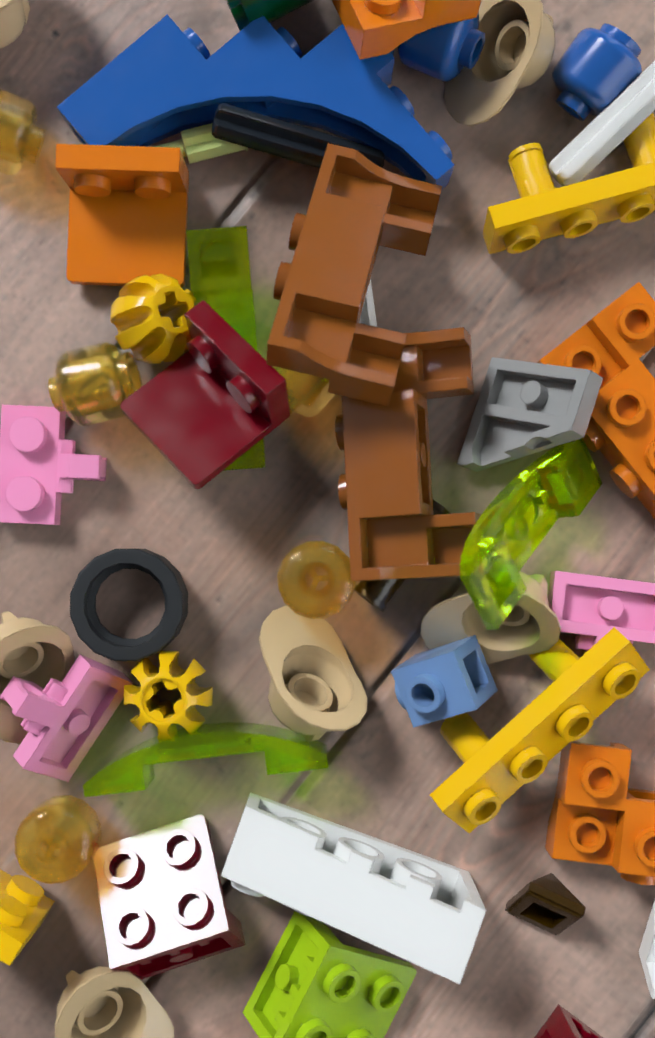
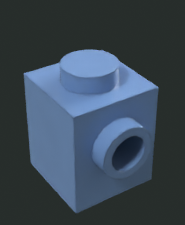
M476 635L415 654L391 670L395 680L396 697L400 705L407 710L413 728L477 710L498 691Z

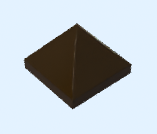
M550 873L528 883L507 901L505 911L547 932L559 935L584 916L586 907L553 873Z

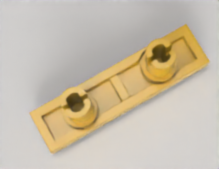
M654 113L650 114L623 140L633 168L556 188L554 186L540 143H528L514 149L509 155L508 163L520 198L488 207L482 233L488 253L493 254L504 250L511 254L521 253L532 249L544 239L564 235L565 238H576L591 232L603 223L618 219L622 223H631L650 215L655 210Z
M615 627L580 658L560 638L549 650L528 654L553 683L491 739L467 712L449 717L442 723L440 728L441 735L464 764L438 786L430 796L440 810L467 833L470 834L478 825L492 820L499 812L501 805L525 783L537 779L544 772L548 762L570 742L582 738L591 729L594 720L616 700L631 694L639 684L640 679L650 670L632 643Z

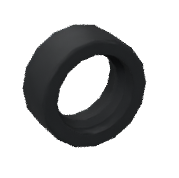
M113 549L96 556L79 572L70 593V617L78 637L94 653L113 661H139L159 653L180 634L188 615V591L181 573L164 556L147 549ZM122 569H138L150 574L160 584L165 597V611L159 625L151 633L137 639H123L110 633L101 624L96 612V595L101 584L111 574Z

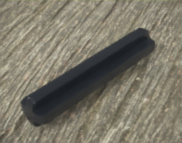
M226 103L219 104L215 111L212 135L223 141L319 169L327 144L329 143L358 150L379 167L383 168L385 154L382 150Z

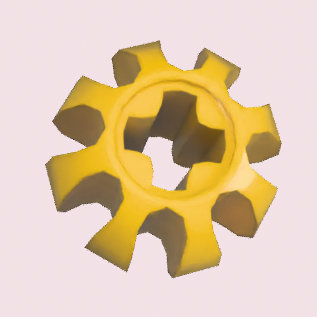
M164 274L143 275L134 278L119 291V298L111 305L110 321L118 330L115 339L123 350L131 349L137 361L148 364H160L162 361L172 362L177 360L188 351L187 343L191 340L184 314L194 307L196 298L189 289L183 290L177 279Z
M160 651L159 669L148 658L142 659L131 669V673L138 679L141 686L124 685V705L135 704L140 709V714L131 718L130 722L141 733H143L149 723H153L158 728L157 740H176V724H180L189 734H193L205 722L204 716L197 711L194 705L212 706L213 687H199L195 683V678L205 673L206 670L195 659L192 660L187 669H182L178 665L179 651ZM164 686L167 690L178 688L181 693V697L173 705L169 700L160 702L157 698L156 693Z

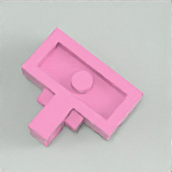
M2 405L0 427V523L60 525L62 493L73 494L74 480L106 481L107 458H103L101 455L75 454L76 441L65 440V409L61 407Z
M561 571L550 572L549 608L557 615L561 626L560 632L576 634L575 649L586 650V653L613 627L625 636L632 645L633 641L655 644V583Z
M83 655L78 656L62 682L51 678L44 689L34 682L13 676L0 695V698L13 709L12 713L15 716L23 718L20 725L24 727V730L28 731L13 757L23 769L69 782L123 700L124 685H133V682L123 672Z

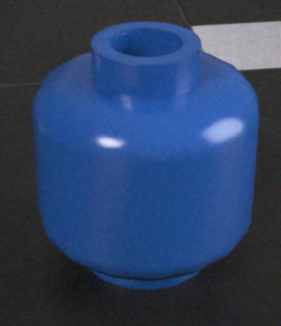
M479 11L477 18L434 27L403 42L398 46L401 62L409 68L445 82L455 78L464 67L472 69L477 63L485 43V32L478 30Z
M604 23L600 29L586 28L579 32L552 71L554 84L561 92L556 100L557 104L580 121H584L589 114L597 117L642 73V67L637 58L641 53L638 44L626 33L607 23Z

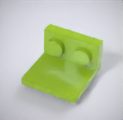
M294 911L242 1013L259 1038H384L417 974V970L407 961L344 945L325 923Z

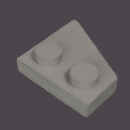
M492 357L457 464L478 472L583 438L603 378L588 369Z

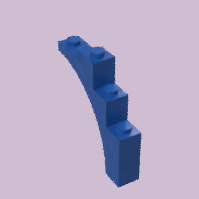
M167 14L57 106L68 127L83 145L147 147L183 130L213 123L219 104L226 103L289 123L317 127L353 142L382 150L385 154L384 160L397 167L408 178L441 185L442 189L448 185L455 165L451 161L453 155L445 140L433 130L427 133L413 117L414 109L407 96L396 86L388 88L392 81L395 60L393 57L394 50L389 54L360 60L343 24L303 56L296 40L284 27H279L275 30L268 20L262 16L253 20L214 54L210 55L203 41L191 28L188 27L182 32Z

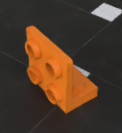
M56 144L55 168L70 188L67 279L76 285L124 286L138 276L164 274L177 279L182 288L185 285L189 171L181 149L174 147Z

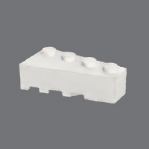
M251 792L221 874L222 877L231 880V885L242 893L255 897L266 896L302 915L315 918L457 984L461 983L486 913L485 906L469 871Z

